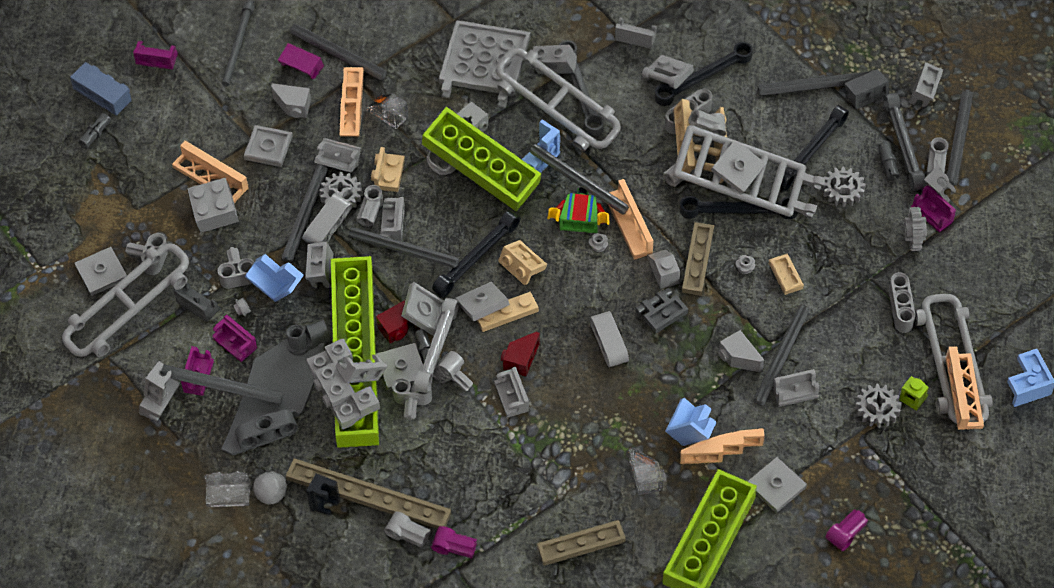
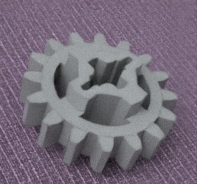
M842 167L841 171L834 168V173L828 171L827 177L824 176L823 196H829L828 202L834 200L835 206L839 203H842L843 207L846 206V203L853 206L854 201L859 203L860 197L864 196L866 186L863 183L864 178L859 177V172L852 173V168L848 171H845V167Z
M340 172L339 176L333 173V178L331 179L326 177V183L322 182L321 189H319L321 202L326 204L334 193H338L352 203V207L356 208V202H361V196H363L361 182H357V177L351 179L350 173L343 176V172Z
M910 207L908 217H905L904 222L905 241H909L911 251H921L923 241L926 240L927 236L926 217H922L919 207Z
M876 384L875 388L868 385L867 391L862 389L860 395H857L855 409L858 410L857 416H863V423L867 420L870 421L869 426L871 427L874 423L877 424L878 428L881 427L882 423L888 427L890 421L895 423L896 417L900 415L902 405L899 402L900 396H894V389L888 391L887 385L883 388H880L879 384Z

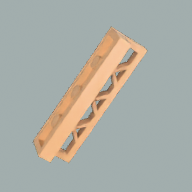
M187 141L180 145L182 154L172 164L174 169L199 184L211 182L210 180L226 177L229 187L238 190L232 196L234 203L248 189L246 176ZM185 159L192 162V166L183 167L180 164ZM205 170L207 175L198 176L195 171Z
M619 180L618 190L609 193L626 203L629 209L624 215L610 207V210L635 260L653 253V239L625 180Z
M949 347L945 359L958 430L983 429L984 423L971 353L958 354L957 347ZM966 360L967 367L963 370L961 369L960 361ZM963 377L970 381V385L967 388L964 387ZM966 394L974 400L971 406L967 404ZM969 412L977 417V422H969Z

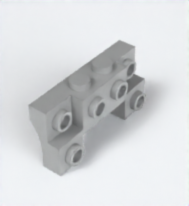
M344 338L324 346V352L306 359L307 366L315 379L313 380L315 388L318 392L322 391L324 395L322 399L325 406L331 408L342 430L352 426L362 417L380 409L379 401L370 386L355 393L350 383L345 382L336 368L338 362L346 363L344 357H350L353 361L352 353Z

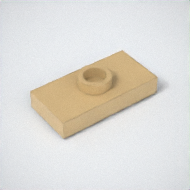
M788 254L769 259V265L784 295L803 289L804 284Z

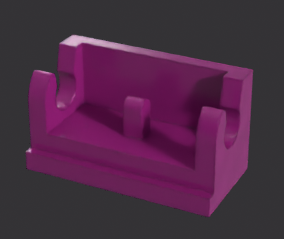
M143 41L137 42L133 52L137 65L173 70L178 51L175 50L176 46L172 45L170 50L145 47L142 45Z
M289 43L278 58V62L281 65H288L307 74L312 79H315L324 67L321 57Z
M929 185L923 188L921 196L916 194L913 205H911V207H919L922 217H926V222L938 232H941L954 221L956 209Z
M227 314L213 328V331L216 332L212 336L213 340L240 362L257 349L255 337Z
M191 346L185 369L210 375L214 359H212L211 353L208 350L205 351V354H201L197 347ZM181 381L184 393L204 396L205 386Z

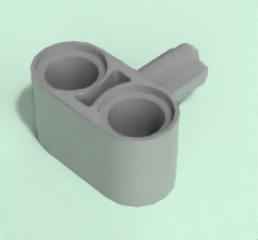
M154 233L148 238L145 246L135 243L127 244L126 253L141 257L143 262L147 259L145 256L146 251L151 247L157 250L162 245L167 244L166 238L161 233ZM168 252L162 255L159 263L152 264L145 272L149 275L158 274L163 267Z
M230 247L227 250L229 262L221 264L218 268L221 286L231 289L252 284L245 278L246 271H249L254 264V261L249 258L240 259L238 249Z
M450 351L437 363L433 377L440 383H446L452 379L464 391L469 390L473 385V382L460 371L464 360L458 353Z
M398 378L392 384L393 399L396 403L405 405V419H415L417 405H427L431 402L432 389L430 388L428 394L415 391L416 378Z

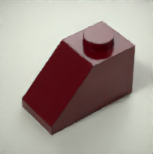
M405 300L376 316L377 327L389 344L400 341L408 333L410 321L401 316Z
M534 332L509 343L507 350H503L500 359L503 361V370L507 371L516 367L519 375L527 377L540 345L539 332Z

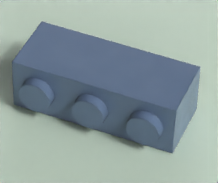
M85 62L70 77L73 89L114 115L119 114L131 102L129 88L125 84L116 82L112 76L105 75L96 66H91Z

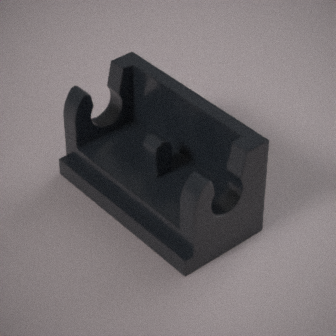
M316 473L306 490L310 511H318L329 515L332 512L330 509L324 508V505L327 503L334 506L339 505L337 481Z

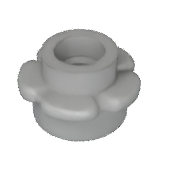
M595 233L589 239V245L592 250L602 252L608 246V238L604 234Z
M742 255L736 261V267L740 273L749 274L755 268V260L751 256Z
M244 298L236 299V304L233 306L237 314L246 317V314L251 312Z

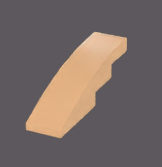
M344 67L340 137H359L363 68Z
M764 428L731 432L695 443L681 450L680 464L719 463L723 461V455L743 454V447L763 446Z

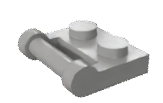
M661 55L650 67L644 68L642 76L646 79L652 78L669 84L670 87L676 89L694 69L691 64Z

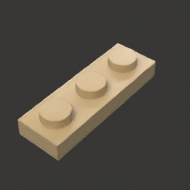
M528 292L509 299V306L478 319L477 322L482 332L539 312L532 293Z

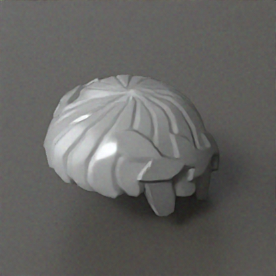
M432 151L428 152L427 163L435 173L448 175L456 170V168Z
M266 472L259 475L255 479L253 486L256 498L267 505L280 502L283 496L286 495L287 490L284 476L276 472Z

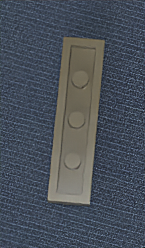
M694 223L682 293L702 296L714 225Z
M617 520L537 543V549L543 566L624 543L626 538L620 522Z

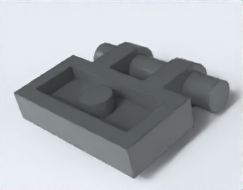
M669 288L656 292L654 297L649 300L645 299L635 308L638 315L643 312L647 313L644 315L643 320L655 333L688 314L689 309L677 295L671 299L668 298L672 295V291ZM662 303V304L659 305L658 307H656V308L654 307L656 304Z

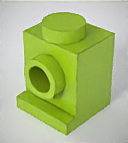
M911 376L902 387L899 400L917 411L928 397L929 387L921 379ZM908 395H911L914 398H916L915 401L908 397Z

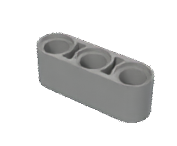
M700 89L685 99L689 100L692 111L694 109L705 113L711 111L712 93L707 89ZM676 106L668 110L665 116V129L670 134H676L673 110Z
M334 193L306 229L302 239L309 244L328 242L352 209L353 204L338 193Z
M898 272L891 277L889 296L895 328L901 333H907L913 328L915 310L909 278L906 274Z
M607 311L591 316V327L607 366L612 367L629 362L627 349L611 312Z

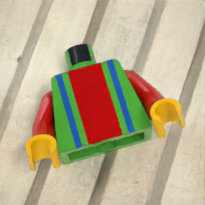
M582 187L577 189V194H568L566 200H562L555 208H549L547 219L553 218L558 222L560 217V230L597 233L600 223H607L609 225V213L605 212L602 205L596 202L594 195H589V192Z

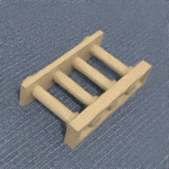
M682 99L673 109L677 154H679L687 126L690 125L688 118L692 112L689 100ZM720 107L715 113H721L725 116L724 107ZM693 136L682 171L687 173L695 169L697 161L694 157V152L700 153L702 145L693 142ZM714 141L715 148L710 147L708 155L715 156L717 162L723 144ZM705 162L703 170L711 171L715 164Z

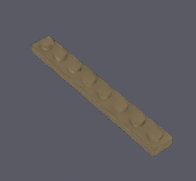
M295 458L286 474V480L309 487L317 473L337 481L341 498L390 514H394L396 511L407 515L411 521L438 529L440 526L446 527L452 514L451 509Z

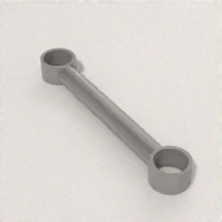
M445 298L442 315L424 365L417 374L415 391L428 394L430 391L435 367L452 320H455L458 312L459 300Z

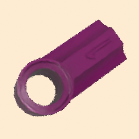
M854 509L839 524H834L827 532L825 538L839 550L844 551L850 546L854 536L867 524L868 520L861 511Z
M440 526L437 529L431 548L439 554L445 555L450 552L472 558L476 550L477 539L456 534L453 529Z

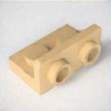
M381 147L379 154L375 156L376 170H372L371 181H374V185L379 186L384 191L398 192L405 156L385 154V147Z
M521 240L504 246L498 260L503 267L524 285L529 283L532 275L544 271L547 263Z

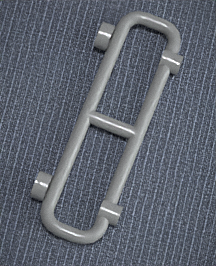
M513 48L506 52L496 66V73L502 81L497 85L498 88L508 96L513 90H516L577 135L573 143L580 150L586 151L589 146L596 149L606 148L618 136L621 125L619 120L613 115L615 113L613 108L609 105H605L604 108L541 63L537 60L539 55L531 49L529 52H526L521 48ZM513 56L522 57L527 64L534 66L562 87L548 104L504 72L505 65ZM568 92L598 113L602 119L609 121L613 125L612 131L603 141L595 140L554 109Z
M172 243L164 244L157 250L154 247L149 248L145 253L147 259L81 316L73 314L69 317L68 323L70 325L62 335V342L65 347L77 357H84L92 352L97 357L105 356L110 350V345L106 340L170 284L176 290L186 285L187 277L183 274L189 265V258L179 246ZM166 252H173L181 260V264L135 304L122 290L152 264L159 263L162 255ZM117 296L129 310L89 345L79 349L70 339L72 333L81 330L87 320Z
M951 294L927 296L922 302V309L915 310L914 322L916 326L926 324L944 396L936 398V411L938 414L948 413L950 420L957 424L952 393L944 366L946 364V355L942 356L930 310L931 303L950 302L954 306V317L958 322L965 353H971L984 423L989 416L988 407H992L991 395H985L965 320L969 319L968 307H962L960 300ZM970 417L969 422H977V417Z

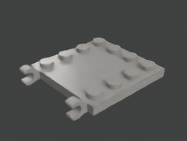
M456 20L439 76V83L443 84L441 89L443 91L442 97L450 98L452 86L499 93L498 107L506 108L508 95L504 94L497 86L502 80L497 76L496 66L510 49L521 48L527 51L530 32ZM513 56L504 67V72L517 82L524 59L520 56ZM515 90L510 95L514 96Z

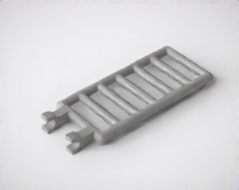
M693 125L687 126L673 170V176L791 217L794 211L802 213L808 218H812L813 214H815L817 205L806 204L797 201L802 183L820 191L821 186L824 185V177L805 173L806 166L804 164L739 142L754 155L760 157L766 165L768 160L779 164L768 201L757 197L766 166L754 179L750 194H741L732 186L729 188L719 184L721 178L715 173L712 181L701 178L711 142L715 141L723 144L720 158L734 140ZM695 134L703 137L704 141L692 175L682 171L692 136ZM786 167L797 170V175L786 208L776 204Z

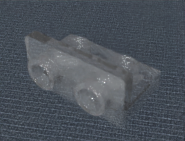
M216 472L205 475L207 507L249 506L250 481L247 473L234 472L232 474H222Z

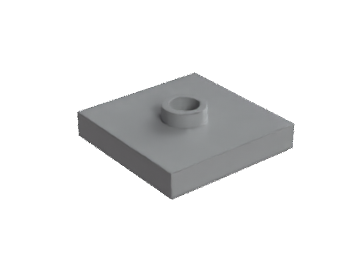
M255 125L244 153V160L282 167L293 137L292 132Z
M734 140L712 167L711 171L743 194L766 166V163Z
M112 247L75 262V267L91 296L117 285L127 276Z
M413 282L409 285L401 316L434 336L442 315L444 300Z
M492 282L456 297V300H459V306L473 321L510 305L508 298Z
M415 343L376 354L388 366L382 374L387 391L392 390V384L398 378H417L418 372L423 367Z
M778 457L747 481L757 485L756 495L775 513L780 511L807 487V484Z

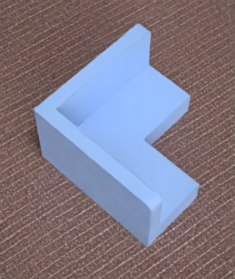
M541 120L539 122V143L537 145L557 157L560 154V131L546 121ZM530 152L522 159L540 173L548 166V164Z
M266 254L257 258L245 275V278L274 302L289 295L303 277V274L289 262L280 267Z
M1038 349L1019 354L1017 360L1024 373L1009 377L1007 381L1014 394L1012 402L1014 407L1052 395L1054 388V378Z
M683 398L680 400L665 432L682 446L709 439L716 421L711 417L708 418L711 408L706 404L695 407Z

